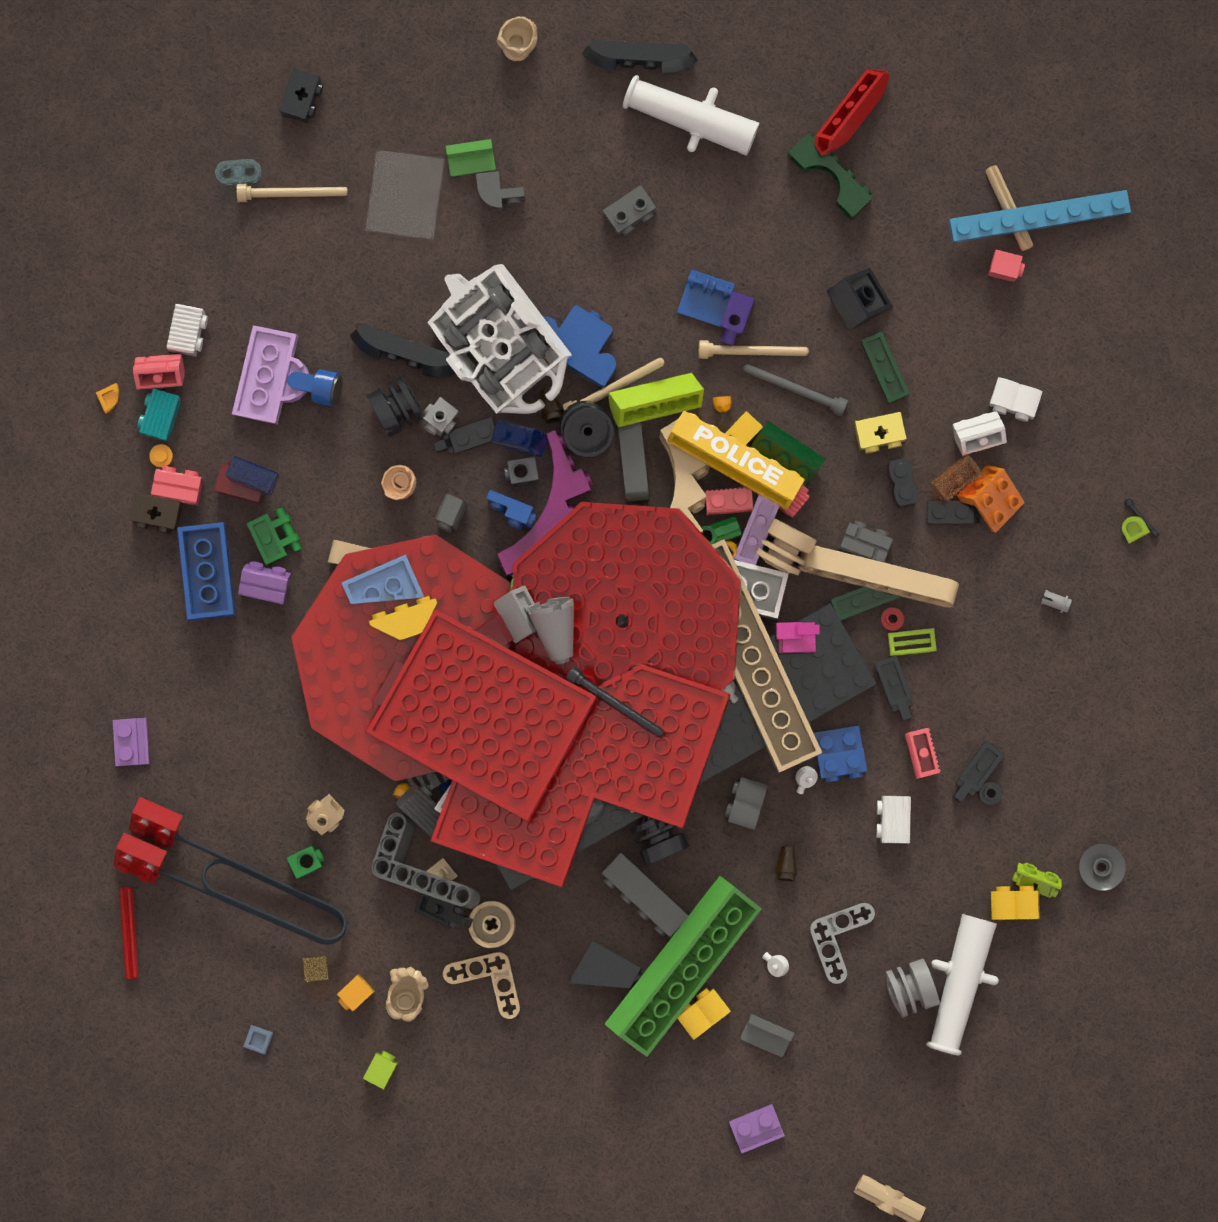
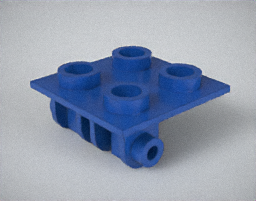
M691 270L677 313L721 327L720 325L735 284Z

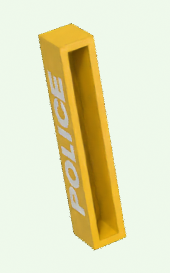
M686 411L682 412L667 439L668 443L786 510L790 507L805 480L797 472L789 471L776 460L768 459L761 455L758 450L745 446L737 438L724 434L716 426L709 425L700 420L695 414Z

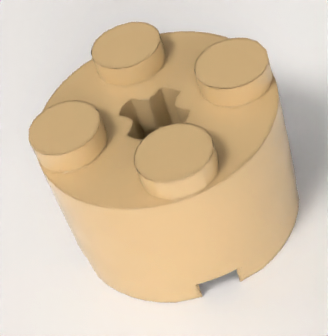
M487 901L481 903L473 909L469 916L473 919L469 928L470 935L477 944L483 947H500L507 943L514 934L516 927L514 914L507 905L501 902ZM495 918L498 928H493L490 931L487 929L488 924L486 921L487 919L492 920Z

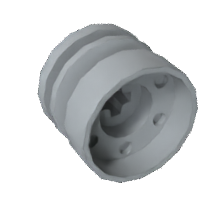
M923 958L908 963L910 973L908 975H905L901 967L896 968L899 977L897 979L892 970L885 972L890 998L902 1018L908 1016L905 1005H909L913 1014L917 1013L916 1001H920L924 1009L940 1005L933 979Z

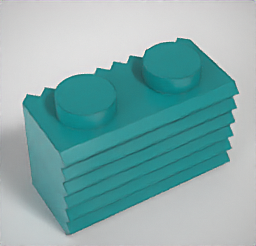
M154 388L152 393H147L144 406L147 409L145 415L140 416L137 428H140L139 433L169 442L182 400L180 396Z

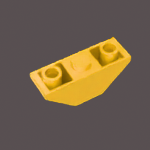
M427 596L416 600L417 605L409 608L407 603L394 608V613L386 615L385 611L372 615L373 620L369 621V625L397 640L420 634L424 630L437 604L436 598L430 600V597Z

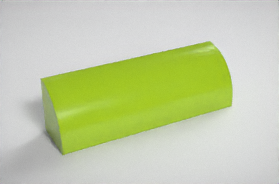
M689 373L609 392V405L618 427L700 408L702 407L704 389L695 376Z

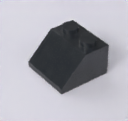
M871 268L845 277L826 291L849 330L865 324L893 307Z

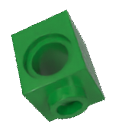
M310 846L287 857V860L296 879H299L324 867L322 862L325 861V858L320 848L315 849L314 846ZM308 854L313 858V865L310 868H305L301 863L304 855Z

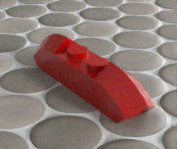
M866 69L815 135L814 145L821 156L836 151L852 137L881 99L888 83L890 74L888 71Z

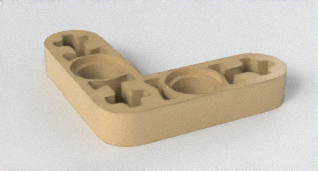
M496 952L448 964L444 968L443 977L450 984L491 976L500 1014L507 1019H512L519 1014L520 1004L510 961L504 953ZM496 956H500V959H505L502 969L492 966L489 967L492 972H486L487 965L483 959L489 958L488 963L494 962ZM474 961L480 962L483 966V971L479 975H474L470 972V964ZM466 963L468 978H464V973L457 975V980L447 976V973L450 972V967H454L455 970L463 969L461 964ZM508 979L511 983L510 990L501 992L497 986L498 981ZM513 993L514 998L509 999L511 1005H516V1009L513 1010L512 1015H509L507 1011H503V1007L506 1006V1000L500 1001L499 996H507Z

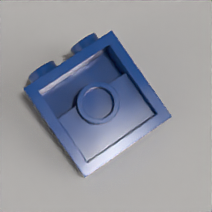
M492 490L489 491L486 498L490 504L489 506H491L492 510L504 513V510H506L505 518L509 526L518 530H522V527L532 529L536 520V514H534L532 506Z
M859 726L813 733L822 751L821 754L817 755L820 779L826 778V782L839 781V776L849 775V779L863 777L862 772H866L867 767Z

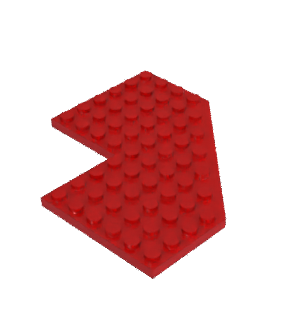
M640 664L632 670L604 682L598 687L664 730L662 737L655 736L597 697L596 702L529 822L452 780L431 842L563 888L595 799L684 829L731 695Z

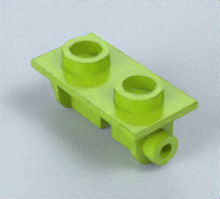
M1018 862L1017 872L1014 873L1012 881L1016 882L1015 884L1018 886L1038 884L1035 891L1039 890V894L1048 898H1056L1062 885V879H1059L1058 875L1052 872H1041L1029 863L1021 864Z

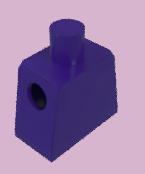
M732 291L720 325L725 328L720 341L734 345L737 334H743L755 301L754 298ZM734 314L740 317L738 325L730 323Z

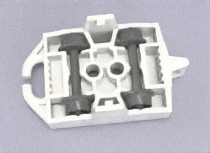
M503 264L494 265L470 281L466 280L461 274L447 275L445 282L451 296L428 321V324L450 353L446 359L448 364L461 380L472 382L496 414H530L543 409L545 404L542 400L539 399L535 403L527 404L523 401L522 395L547 375L552 379V387L545 395L549 401H552L560 393L567 359L572 354ZM489 324L494 327V334L492 336L487 331ZM503 342L508 346L507 354H504L501 350ZM471 352L479 362L477 368L466 353Z

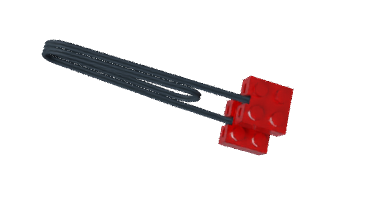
M139 798L132 812L128 829L133 835L138 838L145 837L152 840L159 847H168L170 849L175 839H178L219 859L207 863L201 876L205 887L203 888L162 870L167 851L123 833L116 848L113 866L118 871L125 874L131 873L142 882L156 884L161 874L319 944H335L344 936L347 922L341 910L178 835L183 815L144 798ZM221 863L231 866L334 914L341 921L342 931L339 935L332 938L321 937L227 896L208 885L205 878L206 871L214 864Z

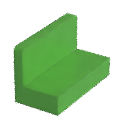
M491 139L446 146L451 177L495 170Z

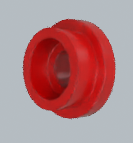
M888 608L881 615V623L887 630H898L904 623V615L897 608ZM890 615L897 617L896 623L889 622L888 618Z

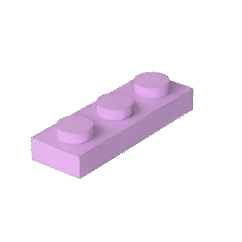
M761 495L758 496L734 559L752 565L757 564L759 555L755 552L758 548L763 549L764 544L761 541L762 539H767L769 534L767 530L777 514L779 505Z

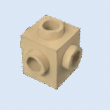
M328 794L320 802L315 800L308 807L307 824L313 831H318L322 836L325 832L328 831L330 833L338 827L345 810Z

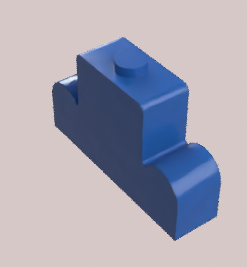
M577 305L573 306L560 328H558L553 318L544 317L572 354L567 359L566 366L600 388L606 387L615 374L616 361L611 354L600 353L613 334V328L603 322V317L592 310L589 313Z

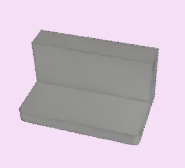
M526 586L512 590L494 602V606L510 631L514 643L520 642L527 636L537 632L527 610L530 605L534 604V601Z

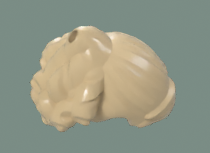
M412 967L392 969L390 976L393 984L389 988L386 1000L387 1013L393 1019H403L410 1022L422 1010L423 990L429 986L427 979L422 976L420 971H415Z

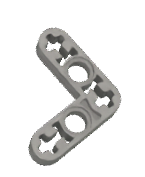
M860 903L818 918L810 926V933L827 979L832 983H842L847 977V969L835 935L870 923L875 916V910L870 904ZM861 907H864L866 910L870 909L871 913L868 914L867 920H864L863 917L856 918L858 923L853 925V918L849 911L853 910L855 915L861 912ZM844 914L848 917L849 924L847 927L839 928L836 925V918L839 915ZM819 922L821 925L827 926V929L824 930L825 937L831 936L832 939L831 941H824L820 945H818L817 940H822L821 935L814 932ZM827 944L835 948V954L831 958H826L822 954V948ZM839 958L840 962L835 963L838 970H843L839 980L830 976L833 968L831 964L826 967L825 962L834 961Z

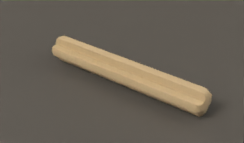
M995 165L986 169V175L1002 209L1016 208L998 167ZM1027 231L1014 233L1022 251L1028 250L1033 246Z

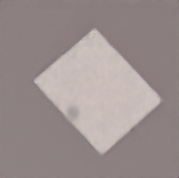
M377 150L365 231L393 234L398 237L408 236L433 240L445 159L413 155L412 153L404 154Z

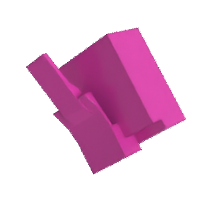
M815 622L776 623L778 654L815 653V634H820L819 625H815Z

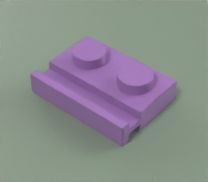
M147 718L113 720L115 766L150 764Z
M772 1104L729 1121L741 1153L785 1136Z

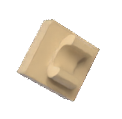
M444 858L426 871L449 880H454L457 877V874Z

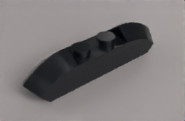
M595 39L582 53L591 63L609 70H616V64H621L623 68H634L635 65H644V68L649 70H655L657 66H662V73H672L686 69L698 61L690 48L683 44Z
M365 325L350 334L356 346L374 359L379 360L382 353H384V358L397 362L398 359L407 361L406 365L416 369L423 366L422 375L446 377L456 374L446 361L450 353Z

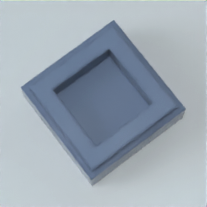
M251 1025L243 1047L266 1055L274 1032Z

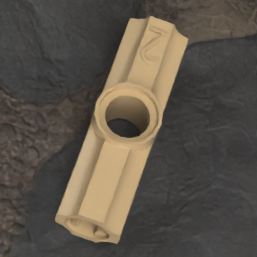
M862 1174L854 1190V1193L875 1203V1206L891 1215L895 1214L908 1222H920L926 1207L905 1197L902 1192L896 1191L888 1185L884 1186L867 1175Z

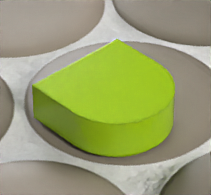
M1137 516L1127 518L1122 524V532L1129 544L1150 533L1144 520Z

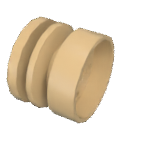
M774 518L767 530L775 538L774 541L770 542L762 539L761 543L769 547V550L767 552L758 548L755 553L767 564L778 570L799 576L801 570L793 566L794 561L801 565L805 564V561L797 556L799 551L810 554L817 541Z

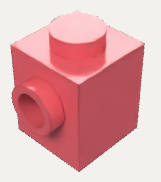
M995 250L988 276L1015 282L1017 277H1022L1025 264L1021 263L1023 256Z

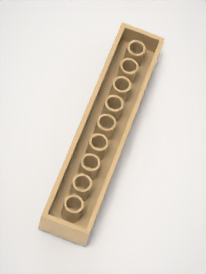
M725 539L712 544V546L741 578L735 680L777 772L780 773L821 754L822 751Z

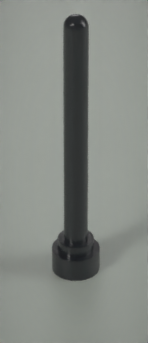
M574 666L568 673L565 680L578 687L581 686L655 736L662 737L664 735V730L587 680L586 675L583 674L584 671Z

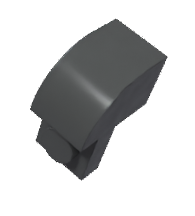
M499 171L476 174L479 197L482 203L489 209L503 212V202H507V205L512 206L521 204L520 201L525 200L523 187L501 189Z

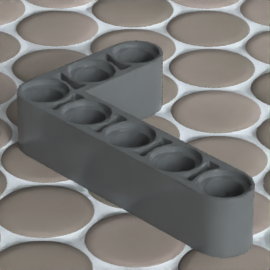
M401 813L390 815L372 863L373 874L378 878L468 909L475 908L480 902V894L476 889L403 863L415 830V822L409 816ZM403 819V827L399 829V823ZM396 842V848L394 851H391V845ZM388 864V870L384 874V866ZM406 871H408V877L404 881L403 875ZM428 878V885L424 888L423 882ZM448 885V892L444 895L443 889ZM468 892L469 898L464 902V894Z

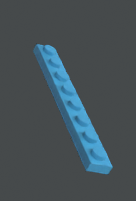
M1127 190L952 218L948 220L952 243L1120 216L1130 214L1131 209Z

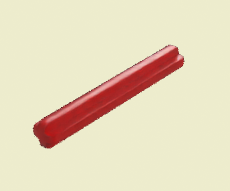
M122 887L119 889L125 978L136 979L139 975L132 887Z

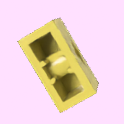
M901 412L855 421L854 423L859 450H865L866 454L879 451L881 446L888 445V449L902 446L901 442L906 440ZM878 428H881L882 432H886L883 439H880V436H875Z

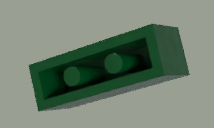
M770 421L759 432L750 447L758 450L761 455L768 459L776 460L789 471L797 472L800 477L805 479L803 485L806 487L826 460V458Z

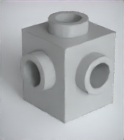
M440 397L434 405L430 403L422 413L425 416L423 418L425 430L434 436L438 434L441 437L444 432L449 434L456 424L454 420L458 416L459 411Z

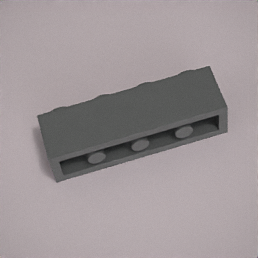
M622 853L602 872L605 876L602 880L611 889L616 886L622 892L619 896L628 905L633 902L639 908L636 912L644 920L647 921L650 918L656 923L653 928L663 937L666 934L671 937L687 919L688 915Z

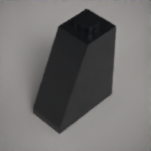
M592 940L569 982L582 985L630 988L632 984L635 985L643 974L639 972L640 966Z

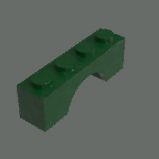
M807 134L788 152L787 157L803 173L817 169L833 176L839 188V196L835 205L852 221L871 203V191L864 184L860 186L854 180L856 178L855 175L848 168L843 169L838 164L840 162L833 153L821 156L814 145L815 136L811 137Z

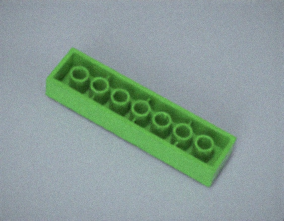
M719 876L606 1021L605 1025L628 1044L648 1057L762 908Z

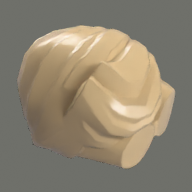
M518 16L509 19L499 30L497 44L503 49L505 56L510 60L522 61L528 57L536 46L537 27L534 22H531L526 17Z

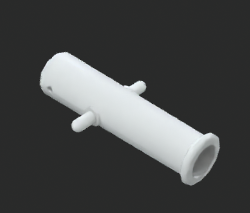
M635 75L629 84L623 101L624 109L631 107L690 132L691 138L687 146L689 152H694L699 140L705 138L747 156L760 124L759 122L715 107L714 102L718 94L716 88H711L706 100L700 102L641 81L639 76Z
M962 914L951 961L948 963L940 960L932 961V967L944 971L947 978L932 1039L927 1042V1047L952 1055H961L962 1052L959 1050L978 985L982 982L996 985L999 981L996 976L986 974L983 970L996 929V923Z

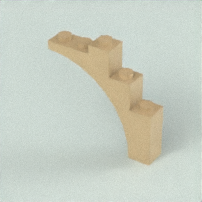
M677 419L661 429L659 436L669 455L674 474V498L670 508L681 509L698 530L703 533L702 528L691 512L695 514L705 507L704 504L706 503L707 496L695 478L699 480L706 476L710 466L667 442L670 432L678 421Z

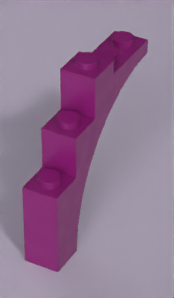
M555 430L546 434L552 454L554 471L548 503L539 520L528 534L513 546L498 553V559L506 578L513 575V563L573 510L572 505L567 506V502L590 493V486L593 485L588 473L584 474L582 469L575 472L572 471L575 468L574 462L570 455L566 457L563 450L566 447L561 434L557 436Z

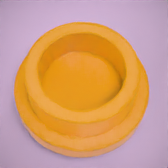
M156 445L150 451V461L156 467L163 468V466H168L171 463L173 453L166 445Z

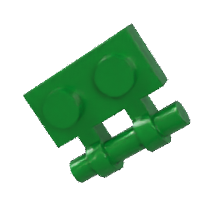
M283 507L274 511L278 518L274 521H271L269 515L265 514L246 523L266 565H270L288 556L284 549L288 545L291 546L294 553L302 549L299 543L300 538L297 533H294L290 524L291 519L289 515H286ZM282 527L286 538L280 540L275 529Z

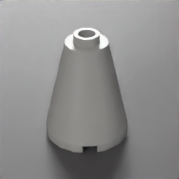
M559 597L548 599L547 603L541 606L540 602L530 605L527 608L528 614L549 659L555 661L556 664L569 662V658L573 656V598Z

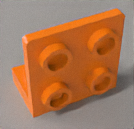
M986 465L957 495L962 503L976 506L992 532H997L1024 504L1023 498L1003 468Z

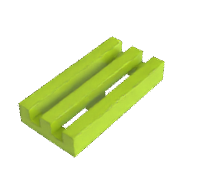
M934 628L888 633L890 656L937 651ZM930 634V638L899 642H894L893 639L894 637ZM931 643V647L899 651H895L894 648L897 646Z

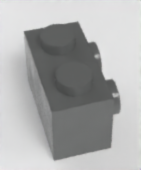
M640 185L605 208L603 215L618 237L622 234L627 236L636 229L635 225L641 221L645 224L655 217L653 213L656 212V206Z

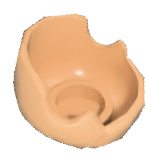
M395 465L385 471L381 485L387 497L394 500L407 499L413 494L417 482L413 471L409 467Z

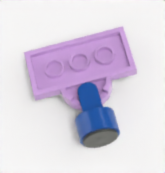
M253 325L232 415L278 425L282 404L297 401L307 392L311 393L313 403L333 407L338 403L341 396L342 376L340 373L319 369L316 375L309 374L308 368L299 359L294 358L299 337L297 334Z

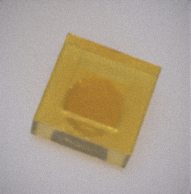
M327 956L303 958L305 982L329 979Z

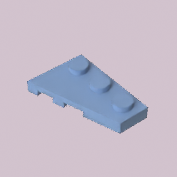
M406 555L341 583L350 604L424 598Z

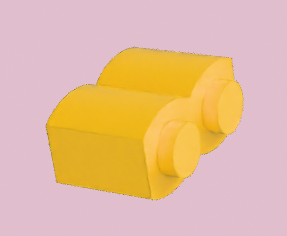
M1010 886L996 887V891H991L992 920L1040 919L1039 890L1034 891V886H1020V891H1010Z
M705 988L696 995L698 1000L692 1005L689 1003L677 1018L693 1040L731 1012L714 988L710 991L708 988Z

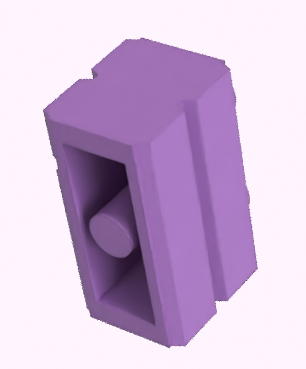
M259 562L246 563L242 570L238 595L284 604L288 595L291 573H287L286 569L281 567L265 568Z

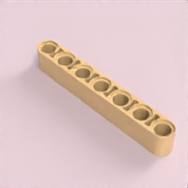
M814 546L810 554L802 552L801 559L805 561V564L798 565V568L806 573L949 608L954 606L959 587L958 582L948 578L819 546Z

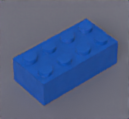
M224 522L178 527L187 620L199 621L237 616L227 525Z

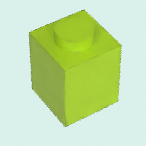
M383 1051L382 1054L377 1052L363 1079L385 1089L398 1064L394 1061L395 1056L386 1051Z

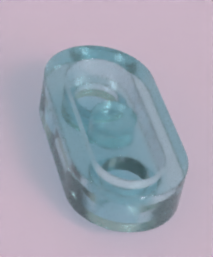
M253 159L222 161L215 169L216 178L224 185L255 183L262 174L260 165ZM249 168L254 169V174L251 176L246 174ZM230 170L232 172L231 176L224 177V171Z

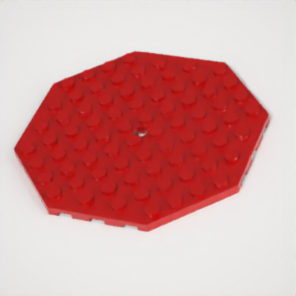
M581 502L513 563V586L511 591L526 586L534 603L540 602V606L547 603L548 599L559 597L573 598V656L569 658V662L556 664L555 661H551L537 632L527 636L520 642L514 643L513 640L510 641L512 646L508 648L557 676L566 679L571 669L576 666L584 671L583 674L586 675L587 680L596 686H600L604 682L642 664L720 691L735 680L741 578L681 509ZM622 614L628 616L629 624L625 628L620 627L617 622L618 617Z
M437 535L345 554L291 637L311 728L394 781L437 772L366 732L380 708L378 704L374 703L377 694L395 662L398 661L404 665L421 633L397 640L371 627L369 621L373 620L372 615L383 611H385L386 615L394 613L395 607L406 603L408 608L417 605L416 600L421 598L350 604L341 583L406 555L424 597L429 596L430 600L436 598L437 604L434 610L475 630L499 615L494 602L511 591V583Z

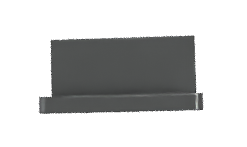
M750 1014L740 1038L747 1043L783 1057L789 1042L794 1036V1032L754 1014Z

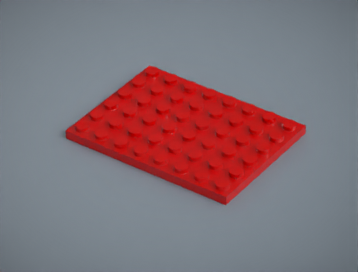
M434 610L366 732L529 822L596 702L597 697L443 613Z

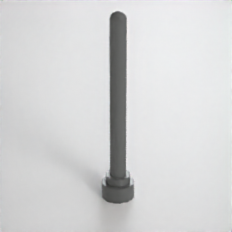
M749 364L743 366L745 373L830 407V410L834 411L833 414L842 417L849 401L842 397L832 399Z

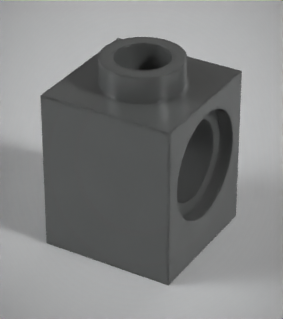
M535 457L507 461L508 467L504 468L506 481H511L512 486L539 482ZM517 467H525L528 470L527 475L523 478L517 477L514 474Z

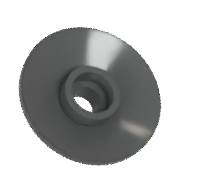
M1097 844L1091 846L1080 858V876L1089 887L1095 890H1110L1116 887L1124 878L1126 871L1124 857L1119 850L1111 845ZM1099 863H1103L1105 865V870L1103 872H1100L1097 869V865Z

